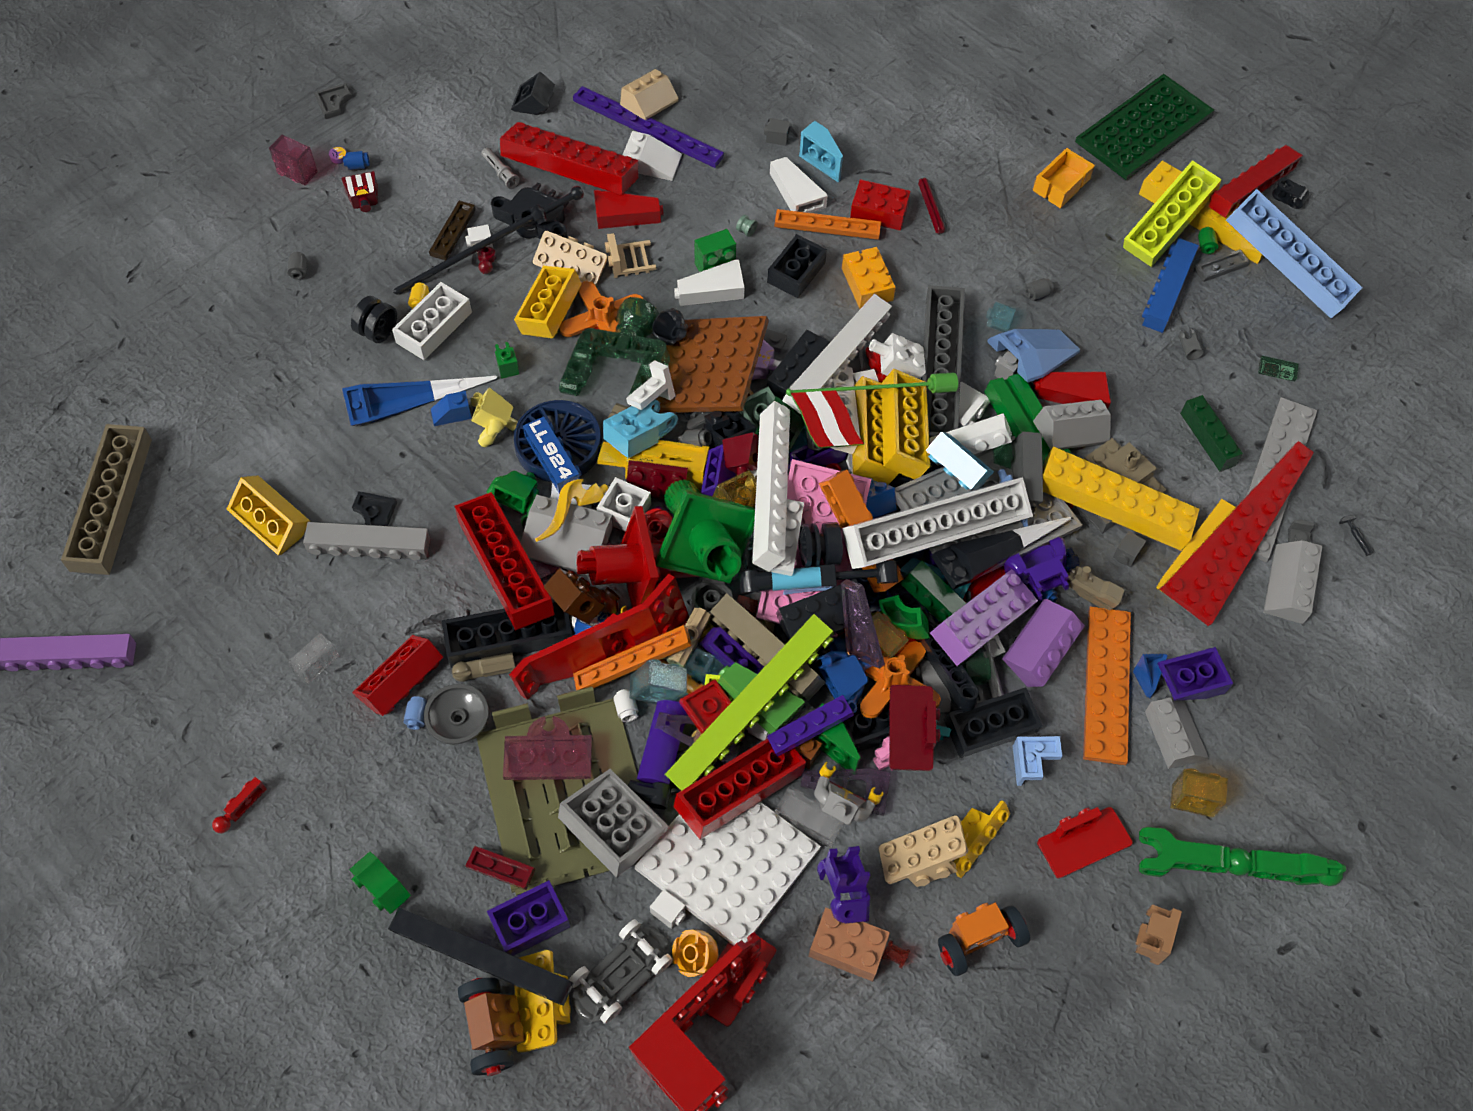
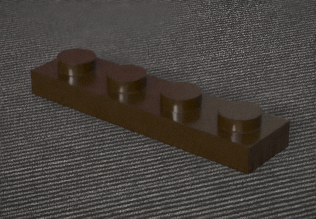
M458 201L429 250L430 256L442 260L448 259L476 210L475 205Z

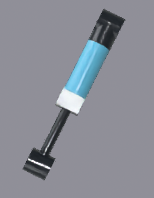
M895 560L876 563L875 569L835 572V564L794 568L792 576L768 572L767 570L739 572L742 594L806 588H832L836 586V580L876 577L877 584L898 582L897 563Z

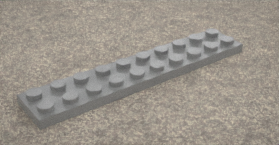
M1282 397L1279 399L1246 496L1296 442L1299 441L1306 446L1317 410ZM1290 494L1253 554V558L1264 562L1268 561Z

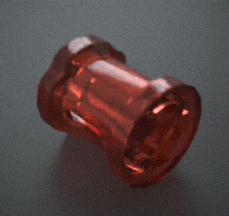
M890 940L881 958L884 960L887 958L895 962L902 969L911 950H905L893 944V941Z

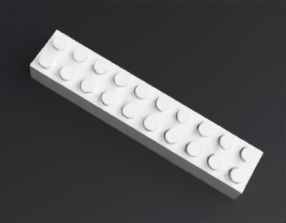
M1022 477L841 529L852 569L1033 517Z

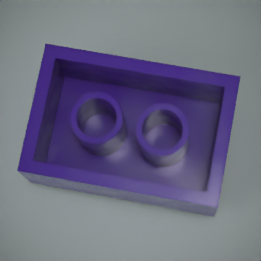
M550 880L487 911L505 953L512 956L570 928L569 920Z

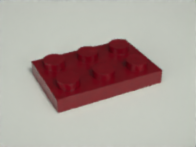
M629 460L626 482L651 492V498L664 499L666 490H668L672 483L686 480L688 468Z

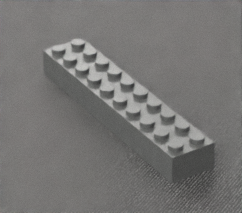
M928 285L923 340L926 373L922 376L921 380L927 382L931 374L956 373L958 377V389L956 392L932 393L928 386H926L929 438L937 436L941 432L946 433L958 429L965 288Z

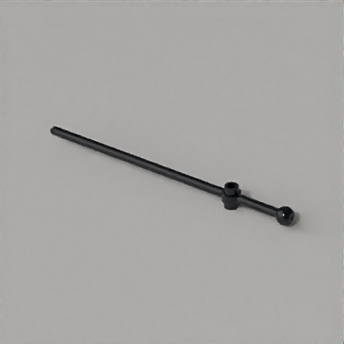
M574 186L569 194L543 208L536 204L529 208L531 211L530 215L401 284L393 290L394 294L398 295L410 289L416 283H421L535 220L538 225L547 221L545 216L547 213L573 199L581 200L584 196L583 190L580 186Z

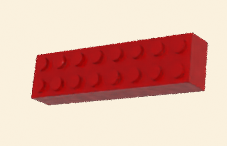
M517 122L500 137L502 157L619 195H623L638 179L639 160L617 154L614 151L601 149L598 146H592L582 141H576L569 137L557 135L554 132H548L538 127H532L522 122Z
M492 492L455 505L458 522L515 630L553 616L552 599L544 588L540 577Z

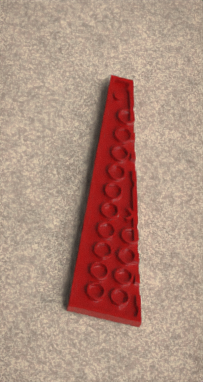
M1296 442L1159 590L1207 626L1211 625L1314 452L1301 442Z

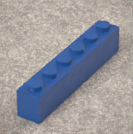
M1178 238L1176 245L1172 244L1168 253L1171 257L1167 256L1163 265L1166 269H1161L1158 279L1161 281H1156L1152 291L1155 292V295L1151 294L1147 305H1150V307H1145L1142 318H1145L1142 326L1163 333L1199 245Z

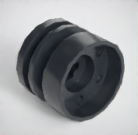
M838 522L823 523L821 532H819L816 523H812L810 529L808 524L800 526L798 549L804 568L811 567V564L814 567H819L821 558L824 565H841L843 545Z

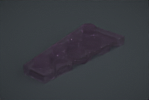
M846 579L841 583L847 654L855 655L858 660L880 669L885 663L864 587Z

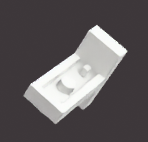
M655 360L650 363L652 377L626 398L627 403L642 410L658 396L672 400L675 397V392L667 365Z

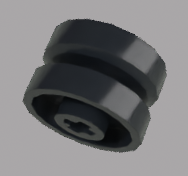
M366 296L357 304L353 311L351 328L355 333L363 337L366 336L367 339L376 344L382 343L391 335L392 329L396 325V308L383 303L374 296Z

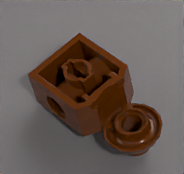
M559 568L544 586L564 612L587 624H590L600 611L608 614V612L617 614V601L620 597L607 586L604 589L590 586L591 584L583 577L579 579L570 570L566 572Z

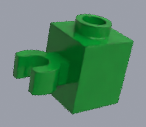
M505 342V349H500L498 344L495 345V356L501 379L519 375L514 349L509 346L508 342Z

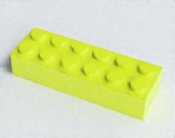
M1192 160L1124 238L1123 248L1152 267L1209 202L1212 193L1215 190H1219L1221 179Z

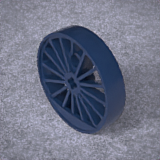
M566 400L546 401L529 409L520 418L514 431L515 453L521 466L527 472L533 473L540 480L552 482L544 468L535 465L539 461L537 456H534L531 460L525 457L534 453L533 449L529 447L521 450L520 445L529 444L526 438H522L524 435L523 425L541 417H545L549 423L550 420L547 416L555 415L556 429L554 434L562 439L564 450H569L582 460L576 464L581 471V476L595 465L601 450L602 437L599 424L588 409L580 404ZM558 414H565L559 429ZM570 416L576 417V418L566 427L567 422H568ZM582 420L586 423L577 428H574ZM589 429H592L594 432L589 434H579ZM584 440H596L594 445L579 442ZM574 447L591 452L588 456H585Z

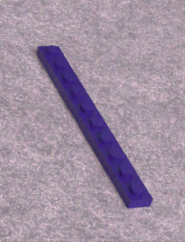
M582 86L573 95L574 102L637 132L649 134L669 147L711 167L716 168L724 158V152L652 118L644 120L621 106L620 103Z

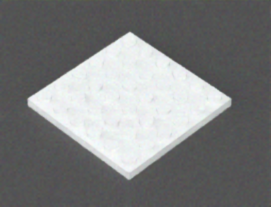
M759 802L701 840H699L679 814L669 825L668 830L635 865V870L662 891L663 889L682 902L685 905V909L734 946L741 940L744 943L748 942L746 938L751 933L757 931L819 852L821 846Z

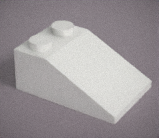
M632 131L623 152L624 156L639 160V174L673 181L682 157L680 152L651 135Z

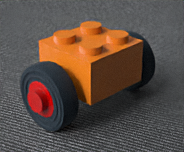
M996 902L991 905L984 903L978 906L976 911L971 914L964 912L958 915L956 921L952 924L953 926L949 934L943 935L938 939V946L944 964L954 976H960L968 971L966 955L1001 940L1004 935H1007L1016 947H1022L1030 942V934L1025 919L1016 907L1010 905L1000 910Z

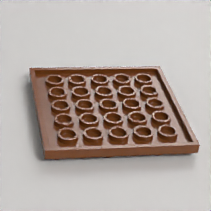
M752 316L684 320L688 326L686 337L677 341L672 346L659 343L653 361L655 360L669 367L675 397L672 400L661 396L656 398L660 402L658 413L743 411L769 323L768 317ZM651 370L649 371L647 380H649L652 377Z

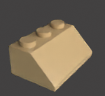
M654 69L622 87L620 105L640 118L647 120L678 102L679 98L668 76Z

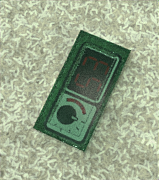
M1261 356L1258 374L1295 382L1299 363Z

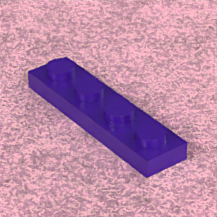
M841 695L767 735V738L778 757L854 716L845 697Z

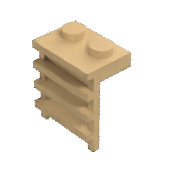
M614 233L607 234L608 242H605L606 253H609L608 264L609 267L612 266L614 278H618V275L623 274L626 277L630 273L639 275V272L646 271V273H649L650 270H656V265H648L644 246L651 245L650 240L617 245ZM634 247H640L644 263L642 267L637 265ZM623 249H630L634 268L627 269Z

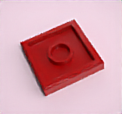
M715 679L680 699L679 703L700 733L703 734L731 704V700Z

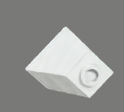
M787 157L770 162V175L791 211L811 213L826 208L827 194Z
M739 259L677 280V288H674L675 299H679L680 306L744 299V283Z

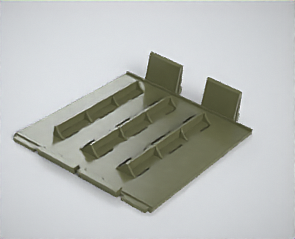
M593 687L557 695L560 712L535 719L531 718L528 703L492 712L496 729L482 732L476 737L503 856L536 869L527 891L550 880L552 887L583 879L586 872L589 873L590 877L610 871L580 840V844L577 843L576 836L558 818L560 803L566 799L562 780H564L568 797L583 788L580 775H583L584 783L587 785L600 776L599 770L603 774L611 769L627 786L630 780L639 781L621 718L618 717L614 699L595 703ZM588 727H590L593 741H591ZM569 732L572 733V737H573V741H574L575 746L572 745V741H571V737H570V733H569ZM551 737H553L556 751L553 749ZM532 742L535 744L537 756H535ZM513 747L516 748V752H517V756H518V761H516V757H515V753H514V748H513ZM543 785L546 788L549 804L546 801ZM524 790H526L530 809H528ZM555 834H557L560 849H558ZM535 839H538V843H539V847H540V852H541L540 855H539V853H538V848H537V844H536V840H535ZM510 885L512 893L515 892L516 896L526 892L524 889Z

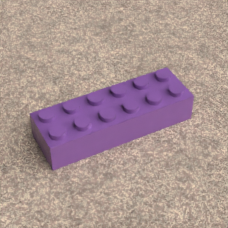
M1011 569L944 620L930 634L956 666H958L1038 600Z

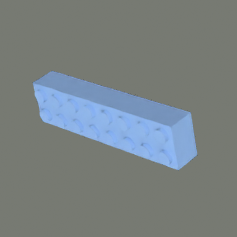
M1257 189L1226 219L1231 226L1330 318L1340 312L1363 288Z

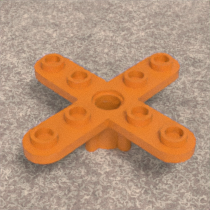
M582 282L578 293L588 311L564 320L559 327L560 333L565 337H572L598 327L611 349L617 351L624 349L627 340L616 319L642 309L644 306L643 297L638 294H632L614 301L613 297L601 296L594 283Z
M909 642L897 657L889 659L883 657L880 660L861 649H853L848 653V655H855L858 660L867 656L871 661L872 667L865 670L864 673L866 676L877 681L860 704L862 715L867 718H875L880 715L890 702L891 685L926 686L910 677L926 654V650L920 642ZM933 690V701H936V708H938L941 697Z

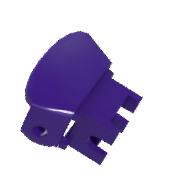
M1062 537L1049 540L1050 545L1041 546L1023 557L1019 553L1013 555L1004 563L1005 574L1012 569L1026 586H1031L1038 601L1042 600L1041 593L1060 585L1063 586L1064 590L1069 589L1067 582L1069 576L1065 570L1066 547L1065 540Z
M859 846L848 847L846 854L837 857V848L829 849L827 858L822 859L817 867L820 880H824L825 874H827L835 896L830 903L834 918L846 924L869 921L870 895L866 886L870 873L864 870L859 857ZM849 893L851 900L841 901L840 894Z

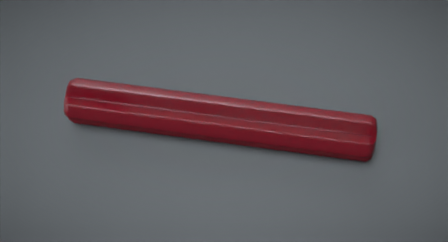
M921 178L918 185L935 232L943 234L945 232V225L928 179Z

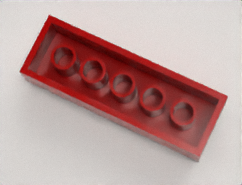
M767 738L677 793L673 807L699 840L800 777L804 771L806 761L795 748L777 757Z

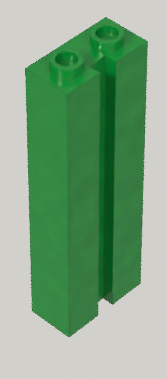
M1019 374L1011 375L1005 380L1003 377L990 380L984 393L997 415L1004 413L1010 427L1011 437L1014 436L1016 438L1022 432L1040 433L1033 420L1043 407L1029 384ZM1043 437L1042 467L1047 455L1051 451ZM1062 449L1063 451L1071 454L1069 449Z

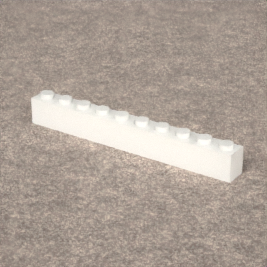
M873 294L793 383L790 389L829 388L833 382L832 378L837 379L842 371L841 368L844 370L850 363L849 359L853 360L859 352L858 350L861 351L867 341L869 342L874 333L887 321L891 315L888 312L892 306L876 294ZM786 394L782 401L801 414L792 397Z
M776 401L760 414L752 560L753 564L768 572L785 559L790 409Z

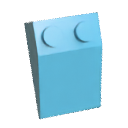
M814 121L801 132L799 157L839 182L841 180L843 155L828 129Z

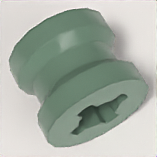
M743 215L737 222L736 230L739 232L743 231L746 236L750 237L755 232L758 222L750 220L747 215Z

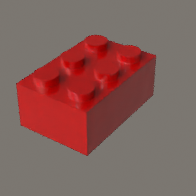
M860 179L852 202L850 218L881 221V226L901 231L911 191Z

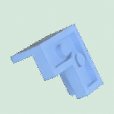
M1060 736L1016 738L1013 744L1017 786H1022L1024 780L1043 779L1041 760H1061Z

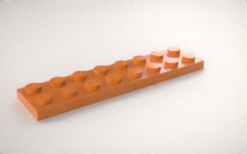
M1091 606L1088 610L1083 760L1125 766L1128 763L1131 612L1107 610Z

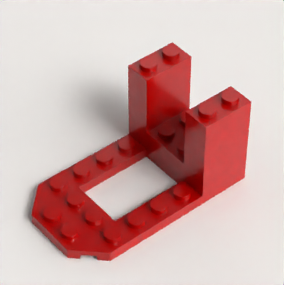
M755 932L746 938L748 942L744 943L742 940L737 942L628 1047L636 1062L679 1111H710L714 1106L719 1108L728 1099L726 1094L729 1091L725 1086L727 1083L726 1079L684 1033L693 1026L694 1023L692 1021L698 1015L702 1017L711 1008L709 1004L715 998L720 1000L727 993V986L732 982L736 984L744 976L743 971L760 956L761 938Z

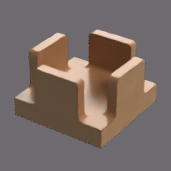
M1151 905L1146 912V915L1150 916L1148 925L1144 923L1140 925L1136 939V945L1138 946L1135 952L1149 957L1150 962L1156 965L1164 961L1171 954L1182 911L1174 908L1168 911Z

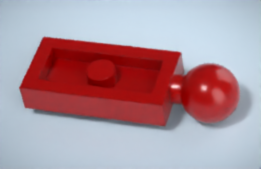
M254 777L251 781H248L243 786L242 791L228 801L224 809L226 814L216 817L212 822V828L215 832L220 834L227 832L231 825L230 821L236 822L267 790L258 778Z

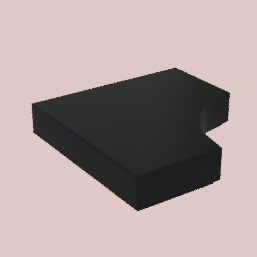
M358 491L352 509L354 512L362 515L365 519V525L388 526L397 501L394 498Z

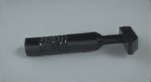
M1354 514L1342 517L1339 524L1348 523L1352 535L1365 555H1371L1373 550L1360 530L1352 523L1356 519Z

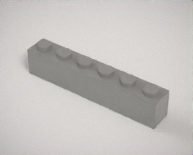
M308 522L303 544L307 552L314 555L324 553L334 556L342 554L353 557L370 556L373 558L390 557L392 559L410 558L412 560L427 559L430 536L426 528Z

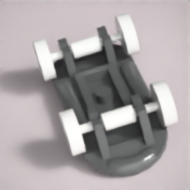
M634 919L619 933L623 941L591 971L585 966L579 968L569 978L574 983L572 988H575L572 1002L578 1016L588 1022L603 1021L604 1024L609 1023L622 1010L621 1005L654 974L658 976L672 963L673 958L669 955L668 942L661 933L651 928L639 929L641 924Z

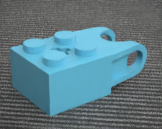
M656 399L642 410L631 406L603 421V439L625 457L630 458L657 444L658 439L676 426L678 416L673 412L659 414L660 402Z

